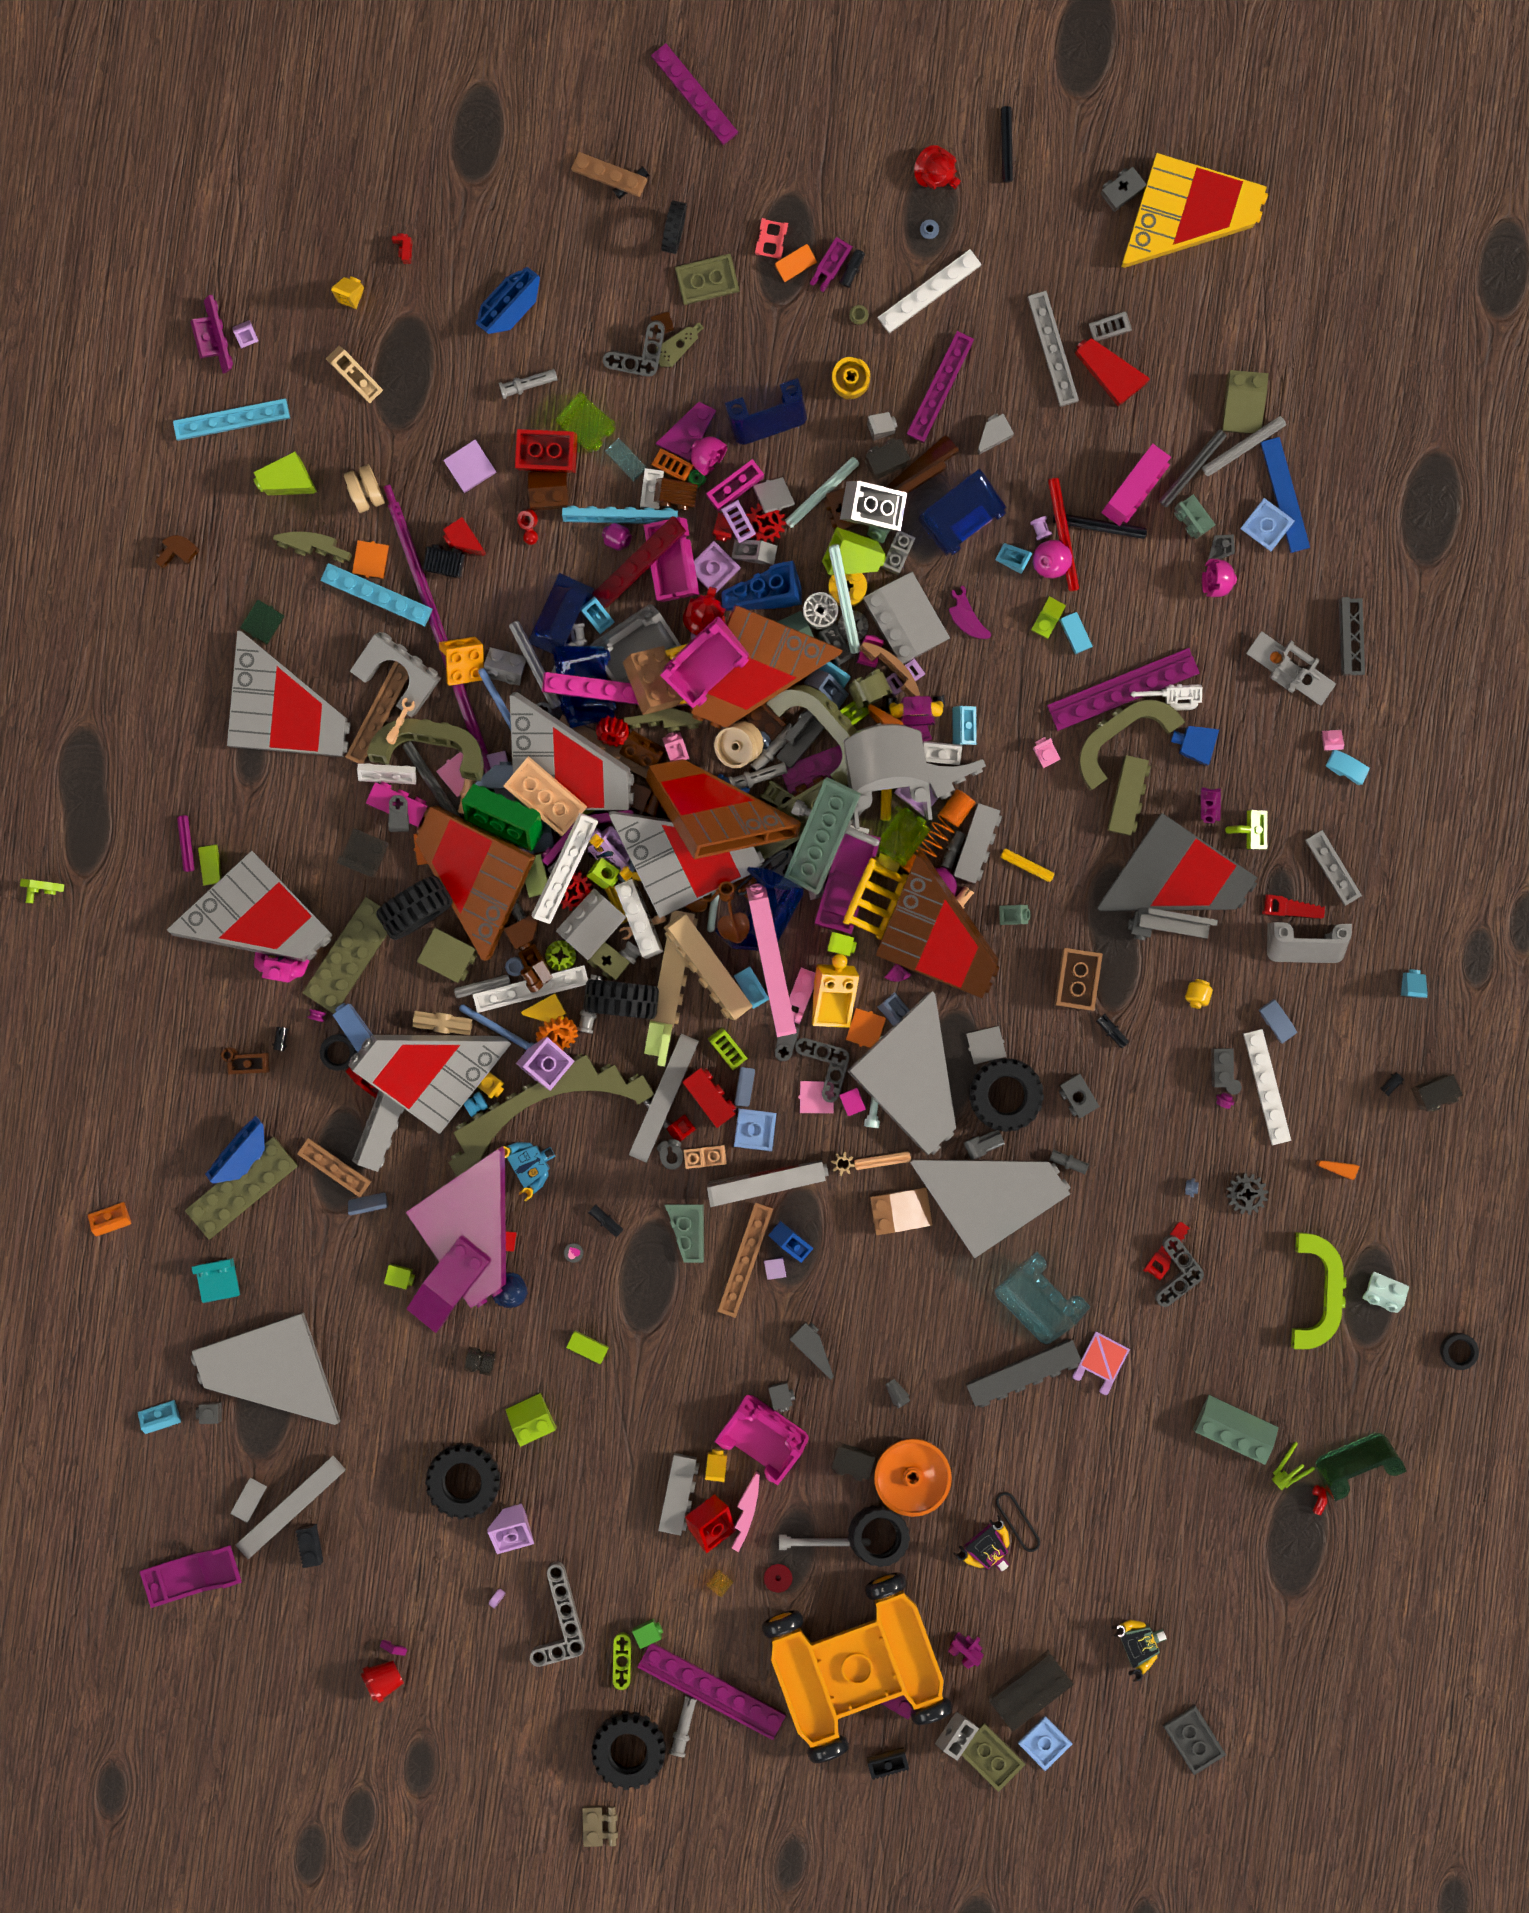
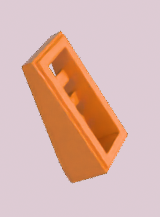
M660 448L651 464L682 482L687 481L690 472L694 468L689 462ZM663 455L667 456L662 465L658 464ZM669 459H672L673 461L669 468H665ZM676 462L679 463V466L677 467L676 471L673 472L672 469L675 466ZM683 466L686 467L683 474L679 475L681 468Z
M872 704L868 705L870 717L877 724L903 725V722Z
M1317 1160L1316 1162L1317 1166L1351 1180L1355 1179L1360 1167L1355 1164Z

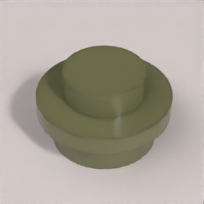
M862 305L854 306L849 314L850 320L857 325L864 324L869 316L868 310Z

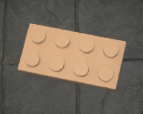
M529 756L503 786L529 809L537 810L541 815V819L561 836L576 821L579 813H583L587 808L583 802Z

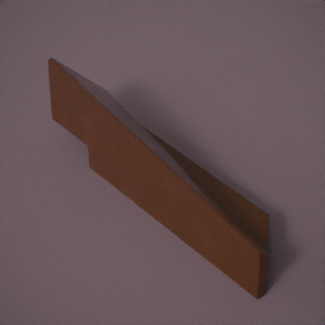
M943 436L885 488L907 494L945 471L947 466L944 462L956 455L959 449L948 436Z

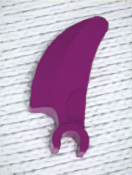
M960 587L961 595H957L952 590L951 596L956 599V606L949 608L948 611L957 627L974 638L989 639L991 633L981 624L973 612L966 597L965 587Z

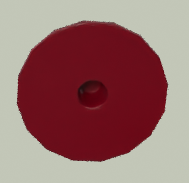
M774 1564L765 1571L764 1583L772 1592H784L792 1583V1573L785 1565Z

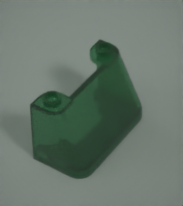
M1382 1433L1372 1434L1324 1454L1316 1461V1469L1326 1489V1493L1335 1502L1348 1496L1350 1486L1347 1480L1381 1465H1383L1386 1473L1391 1476L1407 1472L1401 1458L1388 1438Z

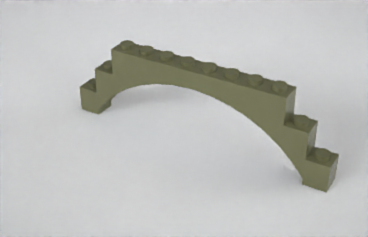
M581 1053L572 1058L574 1063L551 1091L540 1083L533 1085L531 1082L522 1088V1093L517 1095L514 1092L507 1096L505 1103L500 1105L497 1102L490 1106L488 1113L483 1114V1112H480L473 1116L474 1121L467 1124L465 1121L456 1126L457 1131L453 1133L465 1153L462 1154L459 1151L452 1155V1160L448 1163L457 1177L481 1161L492 1139L504 1125L525 1108L545 1098L573 1091H602L625 1096L640 1104L655 1094L644 1075L639 1076L636 1074L629 1078L630 1083L626 1084L616 1065L611 1067L609 1063L600 1069L601 1073L598 1074L588 1055L583 1056Z

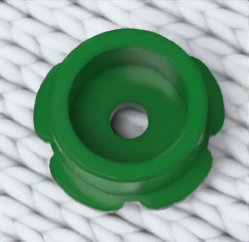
M692 469L687 481L700 487L705 484L706 477L697 469Z

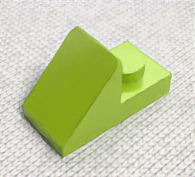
M1049 596L1031 631L1048 639L1066 605Z

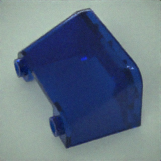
M978 469L919 516L918 521L947 556L951 553L953 556L961 550L960 545L990 520L1002 518L1006 514L1005 510L1007 507L982 470Z
M604 646L553 647L557 674L607 680L605 666L608 665V661H611L609 650H605ZM559 694L561 710L570 728L596 723L601 718H606L607 716L615 717L614 710H617L614 701Z

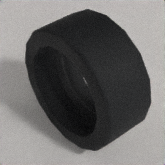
M338 1034L326 1038L321 1044L319 1053L321 1061L327 1068L339 1071L349 1068V1061L357 1051L347 1036ZM333 1042H344L349 1048V1058L342 1064L333 1063L328 1058L327 1050Z
M1453 1333L1443 1340L1440 1354L1442 1360L1448 1366L1456 1370H1466L1476 1363L1479 1357V1348L1472 1337L1464 1333ZM1457 1340L1467 1342L1471 1349L1469 1358L1462 1363L1453 1361L1448 1353L1450 1345Z

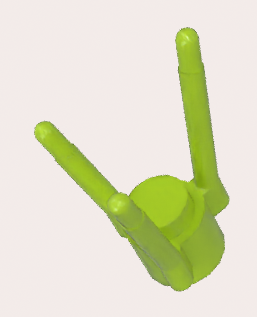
M1294 1442L1278 1468L1273 1472L1275 1476L1272 1480L1281 1490L1285 1487L1288 1488L1291 1484L1315 1470L1314 1467H1311L1292 1478L1304 1468V1465L1301 1464L1290 1474L1285 1470L1281 1472L1298 1445L1297 1442Z

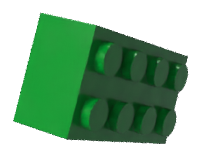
M475 784L471 786L462 799L465 820L504 840L532 852L543 835L540 813L533 808L529 809L523 806L518 801H511L502 794L493 793L486 787Z

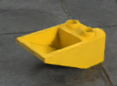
M837 954L832 959L833 965L817 964L813 992V1026L850 1028L859 975L854 966H846V956Z

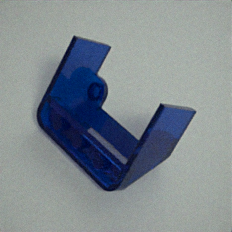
M748 867L747 871L757 880V884L766 887L778 942L804 891L798 884L770 869ZM751 912L748 916L750 924L749 933L741 943H734L724 939L719 934L718 928H716L715 932L731 948L759 951Z

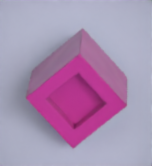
M857 1088L839 1094L848 1116L866 1110Z

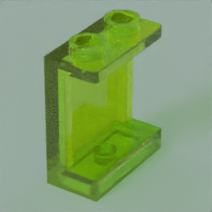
M581 391L555 419L556 424L564 431L578 434L577 442L590 453L593 450L597 451L602 446V440L605 436H611L616 429L614 427L616 425L615 421L611 420L590 402Z
M896 805L894 809L898 813L881 835L878 850L904 867L931 829L925 825L927 823L925 819L919 815L915 818L912 816L913 812L904 806L902 809Z

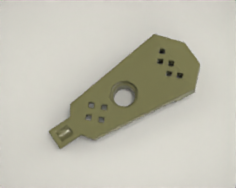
M697 323L693 328L687 327L662 344L659 365L661 367H673L698 339L697 334L704 327ZM682 341L684 345L679 348L676 346V343Z

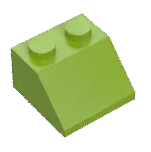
M541 1393L506 1409L511 1428L520 1447L555 1431L557 1428Z

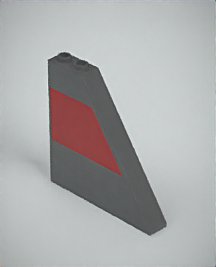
M1161 813L1096 910L1138 911L1139 907L1164 911L1236 910L1237 907L1241 908L1247 900L1244 897L1248 891L1251 893L1257 885L1255 881L1258 877Z

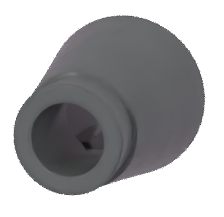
M895 1379L885 1384L893 1405H896L898 1409L911 1401L909 1399L910 1395Z

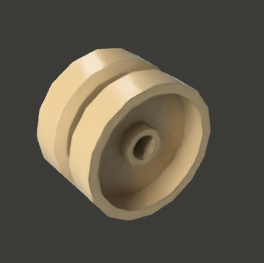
M369 464L359 468L362 480H359L356 472L353 470L344 474L348 492L359 513L369 510L370 505L367 497L370 498L375 507L385 504Z
M746 721L736 722L721 730L716 736L714 743L715 753L725 766L741 768L757 759L762 753L763 737L759 729L753 724Z

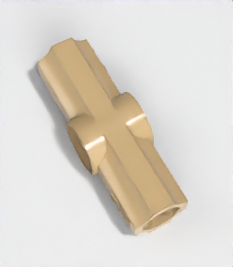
M415 1011L413 1027L447 1034L470 1035L472 1019L454 1017L451 1014L435 1012L434 1014Z

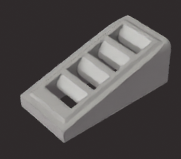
M1122 312L1089 324L1092 337L1097 342L1132 331L1127 312ZM1121 318H1122V320H1123L1124 327H1125V328H1122V329H1121L1120 322H1119V319H1121ZM1111 321H1115L1116 331L1113 330ZM1105 323H1107L1110 333L1108 334L1105 331ZM1098 325H1100L1102 336L1098 335L1096 328Z

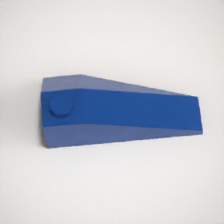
M794 561L774 564L769 567V570L753 575L752 579L740 582L722 592V608H725V611H731L734 604L748 610L787 608L802 605L801 584Z

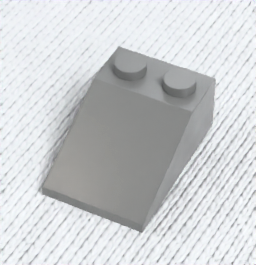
M847 481L840 520L901 531L907 493L861 481Z

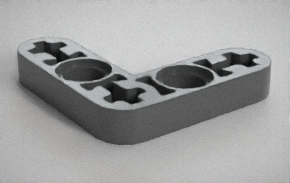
M654 320L648 325L642 356L610 350L603 357L604 366L609 369L642 376H653L659 366L665 332L664 324L661 321ZM655 325H658V329H661V332L659 331L656 335V339L660 338V342L655 339H648L653 337L654 331L651 330V327L653 328ZM650 343H654L658 347V351L654 354L649 353L647 350V346ZM614 355V359L620 360V356H623L622 367H619L620 362L616 361L613 364H609L610 361L607 358ZM628 358H632L636 362V366L632 369L627 368L625 365V361ZM639 360H642L641 365H647L650 362L654 369H651L650 372H647L645 367H641L640 371L637 370Z
M807 1038L799 1039L795 1044L798 1054L830 1063L822 1090V1098L829 1103L835 1102L840 1094L849 1061V1053L843 1048ZM803 1041L807 1042L806 1045L812 1047V1043L816 1044L814 1055H810L811 1050L807 1049L801 1052V1048L798 1045L802 1044ZM821 1046L826 1047L828 1050V1054L825 1057L817 1055V1049ZM831 1048L835 1049L834 1054L844 1052L843 1056L846 1057V1060H842L841 1063L838 1062L836 1057H832V1061L828 1060ZM833 1070H838L841 1073V1078L838 1081H833L830 1078V1073ZM828 1081L832 1084H839L838 1088L834 1087L833 1093L836 1096L832 1097L831 1100L827 1099L828 1096L825 1094V1091H829L831 1085H827Z
M1174 1235L1166 1236L1163 1239L1162 1246L1181 1272L1155 1293L1156 1302L1163 1307H1168L1204 1277L1202 1268L1182 1242ZM1170 1240L1175 1242L1174 1245L1179 1251L1175 1252L1173 1248L1168 1247V1242ZM1182 1254L1188 1256V1261L1185 1264L1178 1262V1258ZM1192 1270L1198 1271V1276L1196 1278L1193 1276L1190 1277L1192 1275ZM1184 1276H1186L1187 1278H1189V1279H1188V1280L1190 1281L1189 1284H1188V1282L1183 1278ZM1177 1281L1184 1282L1182 1290H1175L1174 1285ZM1168 1288H1171V1290L1175 1293L1174 1296L1170 1293ZM1161 1294L1167 1295L1168 1300H1161Z

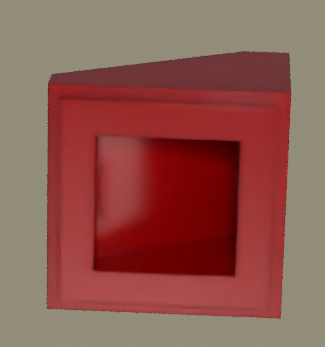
M685 1114L666 1128L673 1139L682 1141L696 1130Z

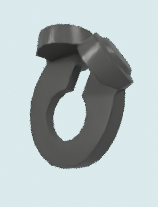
M676 1139L662 1141L657 1146V1150L660 1152V1160L667 1169H676L683 1161V1153L680 1148L681 1142ZM669 1146L672 1147L673 1153L678 1157L674 1164H670L666 1160L668 1155L667 1148Z

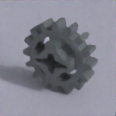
M1243 1173V1178L1236 1175L1237 1181L1230 1180L1232 1187L1226 1188L1230 1191V1194H1227L1226 1197L1231 1198L1228 1204L1235 1205L1233 1207L1234 1211L1240 1208V1214H1244L1245 1210L1248 1215H1251V1210L1258 1213L1257 1207L1264 1208L1262 1201H1268L1264 1197V1194H1267L1268 1191L1263 1190L1266 1183L1260 1184L1261 1178L1257 1177L1254 1179V1174H1250L1248 1177L1246 1173ZM1250 1181L1255 1183L1258 1189H1253ZM1241 1183V1188L1235 1191L1236 1187ZM1246 1189L1253 1192V1194L1248 1195V1199L1240 1195L1245 1193ZM1259 1197L1258 1201L1253 1205V1200ZM1236 1199H1241L1244 1206H1241Z

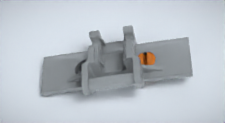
M1261 631L1246 654L1269 669L1271 672L1269 677L1289 692L1293 693L1295 689L1299 690L1321 706L1336 683L1315 669L1319 659H1314L1298 648L1292 640L1284 647ZM1291 651L1308 663L1309 666L1306 669L1300 668L1290 661L1291 658L1287 656L1288 652ZM1306 674L1310 675L1312 679L1309 685L1302 683V679Z

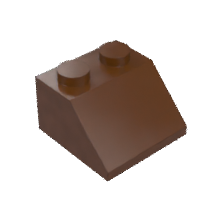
M528 472L529 504L531 510L562 509L569 506L567 472Z

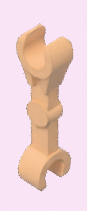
M407 698L402 700L403 711L400 717L397 718L395 727L392 728L386 738L387 742L392 745L397 740L399 728L403 725L407 712L415 708L414 701L410 707L405 706Z
M657 915L651 920L653 925H658L666 922V917L659 918ZM631 927L621 928L619 932L624 930L629 932L627 937L622 938L623 940H628L633 936Z

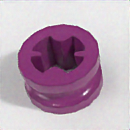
M309 1009L311 1014L307 1018L324 1022L323 1016L326 1015L325 1012Z

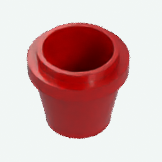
M393 1660L372 1667L366 1666L362 1668L363 1673H361V1676L373 1702L376 1700L378 1703L383 1702L385 1697L404 1684Z

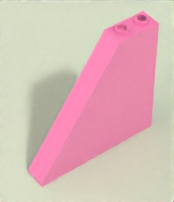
M753 884L746 888L776 1034L777 1037L795 1034L796 1028L765 884Z

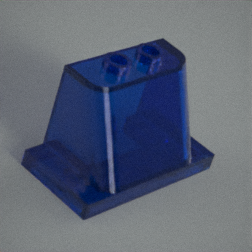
M559 573L529 638L530 644L562 658L567 645L571 642L567 639L582 606L590 601L595 589Z

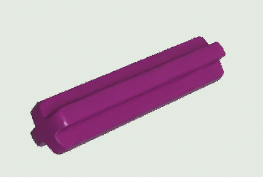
M182 815L177 817L183 870L184 872L194 871L189 820L188 816Z

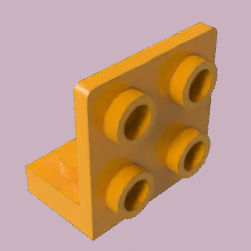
M476 637L439 642V650L446 656V676L449 686L482 680L478 670L484 668L483 644Z

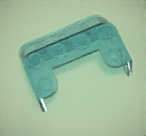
M1035 1252L995 1289V1295L1040 1342L1050 1344L1073 1328L1089 1310L1090 1305L1079 1296H1072L1066 1300L1047 1278L1041 1274L1046 1269L1047 1263L1038 1252Z

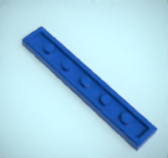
M1280 437L1263 441L1260 444L1277 506L1295 520L1285 533L1290 553L1308 549L1310 545Z

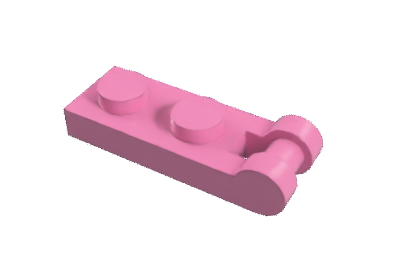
M802 967L789 997L791 1008L792 1005L799 1007L798 1013L792 1011L794 1022L797 1024L801 1022L814 988L815 978L814 972Z

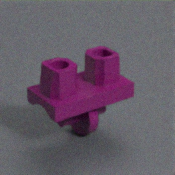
M1202 787L1201 820L1204 823L1220 821L1221 789Z
M960 1632L955 1634L948 1649V1652L953 1656H957L960 1652L965 1655L961 1662L967 1669L974 1665H980L981 1659L984 1656L981 1652L982 1647L978 1644L980 1638L976 1636L972 1639L969 1635L964 1637Z

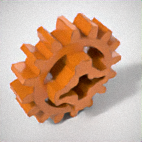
M558 1016L557 1020L550 1018L549 1023L545 1021V1026H539L540 1032H536L537 1042L548 1037L561 1050H564V1047L570 1048L569 1044L575 1043L574 1038L578 1037V1030L573 1020H568L567 1017L562 1020L560 1016Z

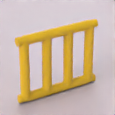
M870 858L844 916L843 923H851L875 934L877 939L881 940L908 875L898 874L876 863L874 858ZM872 871H877L899 882L895 892L869 881ZM865 888L891 899L887 910L861 899ZM857 906L882 916L883 920L880 927L878 928L854 917Z

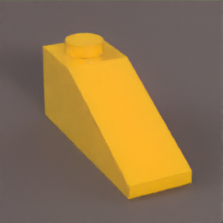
M344 277L332 287L331 291L338 303L357 309L364 286L361 284V280L350 277L348 279Z

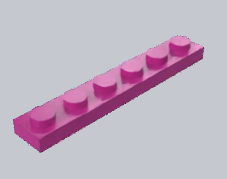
M549 672L543 674L542 692L639 705L631 683Z

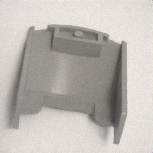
M879 724L861 729L843 740L848 787L861 793L851 818L855 829H860L858 810L867 809L872 803L871 791L901 787L910 788L912 799L916 802H923L924 815L928 820H932L930 781L922 735L919 730L900 724Z

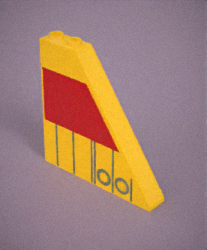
M1157 153L1121 267L1126 268L1253 228L1256 222H1260L1263 213L1260 211L1261 204L1265 205L1268 193H1265L1267 187Z

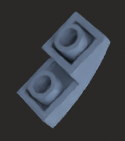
M1275 999L1259 1009L1264 1021L1271 1027L1280 1043L1283 1044L1298 1033Z

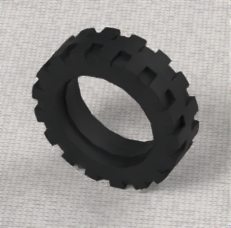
M671 201L661 249L664 252L676 254L678 251L685 222L687 203Z

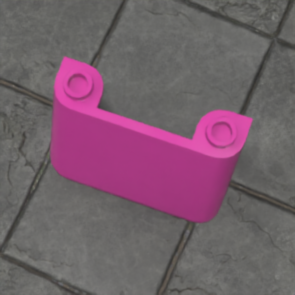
M718 616L664 666L660 676L692 708L696 705L700 707L708 699L706 697L707 693L734 667L739 666L742 668L749 661V653Z
M746 1395L717 1436L715 1442L722 1449L730 1450L734 1446L738 1447L766 1467L764 1473L767 1480L779 1485L801 1456L809 1437L804 1430L752 1395Z

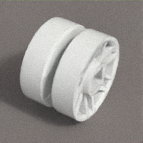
M818 592L807 598L803 607V616L810 627L823 630L833 625L836 621L838 605L831 595ZM818 608L824 610L823 614L817 612Z

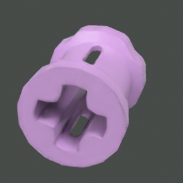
M1046 516L1030 522L1037 534V540L1053 535L1046 523Z

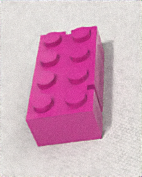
M1152 444L1101 513L1118 526L1123 521L1127 524L1170 466L1167 462L1171 457Z
M677 517V520L685 528L686 532L651 565L657 601L666 602L680 599V597L685 598L699 595L691 541L686 539L689 536L687 519ZM668 520L645 524L646 541Z

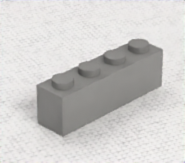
M977 804L953 877L973 884L981 880L984 871L981 870L982 863L987 862L990 852H987L989 844L993 845L996 836L993 833L995 826L999 827L1002 816L999 815L1000 810Z
M380 1090L352 1159V1162L377 1172L384 1164L385 1152L391 1146L392 1134L397 1130L398 1118L404 1111L402 1106Z
M674 1453L658 1531L680 1536L682 1531H686L685 1513L690 1512L692 1501L688 1500L689 1494L694 1493L696 1482L692 1481L693 1475L698 1474L700 1463H696L697 1457Z

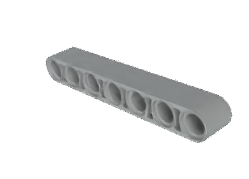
M681 1033L629 1156L647 1162L698 1045V1040Z
M332 1456L235 1546L247 1559L252 1557L346 1469Z

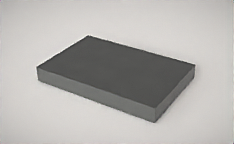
M1196 1705L1163 1724V1727L1193 1775L1226 1756V1753Z

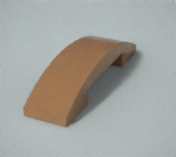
M864 642L859 647V650L869 660L873 662L878 657L905 682L900 689L909 697L920 696L913 676L898 658L887 650L871 643Z

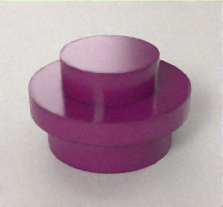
M1222 1092V1094H1217L1216 1103L1221 1107L1230 1109L1231 1105L1235 1103L1232 1100L1233 1097L1227 1093Z

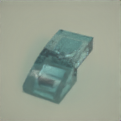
M619 438L605 451L632 481L636 480L645 471V468L647 469Z

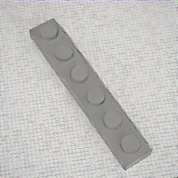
M1047 291L1027 297L1059 406L1063 407L1076 403L1079 399Z

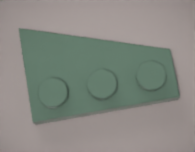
M665 1204L684 1263H703L704 1204Z

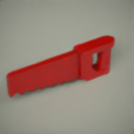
M1266 895L1265 908L1262 914L1322 919L1325 914V906L1304 904V902L1299 903L1298 900H1288L1283 896ZM1273 899H1276L1278 902L1277 912H1272Z
M1178 1222L1170 1235L1176 1236L1181 1241L1185 1239L1184 1235L1187 1234V1230L1190 1228L1184 1223ZM1170 1240L1168 1242V1247L1173 1248L1176 1252L1177 1248L1174 1245L1175 1242ZM1163 1246L1154 1253L1143 1269L1144 1272H1149L1158 1280L1164 1277L1171 1264V1257ZM1154 1261L1162 1265L1163 1270L1161 1272L1152 1266Z

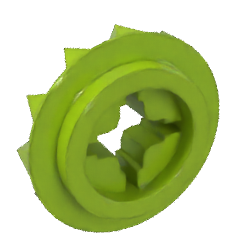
M555 941L546 950V962L556 971L568 970L575 963V949L566 941ZM562 947L563 954L569 956V958H562L559 964L558 958L552 956V954L559 953Z

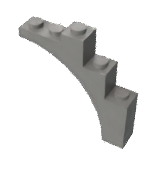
M983 759L954 767L926 763L930 781L929 786L935 798L940 797L943 800L951 796V791L955 790L952 782L955 785L966 780L965 776L969 774L975 776L983 772L982 768L986 765Z

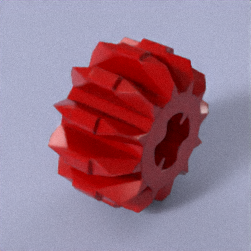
M610 716L601 718L596 728L597 739L601 740L602 744H609V747L611 745L616 747L619 744L623 745L629 735L628 723L623 722V719H617L616 716L614 718Z

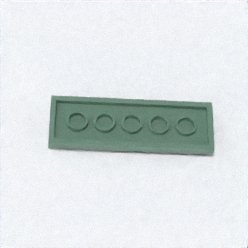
M828 777L824 779L785 873V879L817 895L820 893L861 793Z

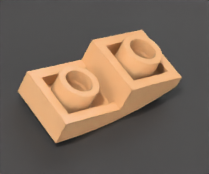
M724 1145L684 1150L686 1169L727 1164Z

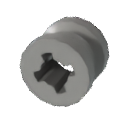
M629 941L626 943V948L619 952L633 964L636 963V958L641 956L640 950Z

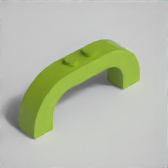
M1296 1232L1295 1251L1298 1253L1316 1254L1322 1260L1325 1267L1322 1318L1313 1327L1292 1328L1291 1347L1293 1349H1312L1326 1343L1339 1327L1342 1308H1345L1346 1303L1345 1296H1343V1289L1346 1288V1277H1343L1341 1257L1331 1243L1311 1233Z

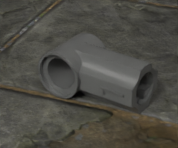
M994 1130L981 1137L977 1136L964 1142L971 1160L977 1159L987 1154L986 1152L1005 1144L999 1130Z

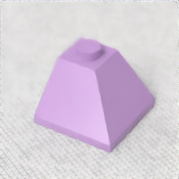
M545 1037L528 1048L516 1064L529 1076L551 1091L574 1063V1060L548 1037Z
M522 1504L504 1508L487 1529L497 1554L534 1544L527 1515Z

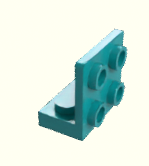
M233 1258L192 1267L193 1274H197L202 1303L240 1295Z

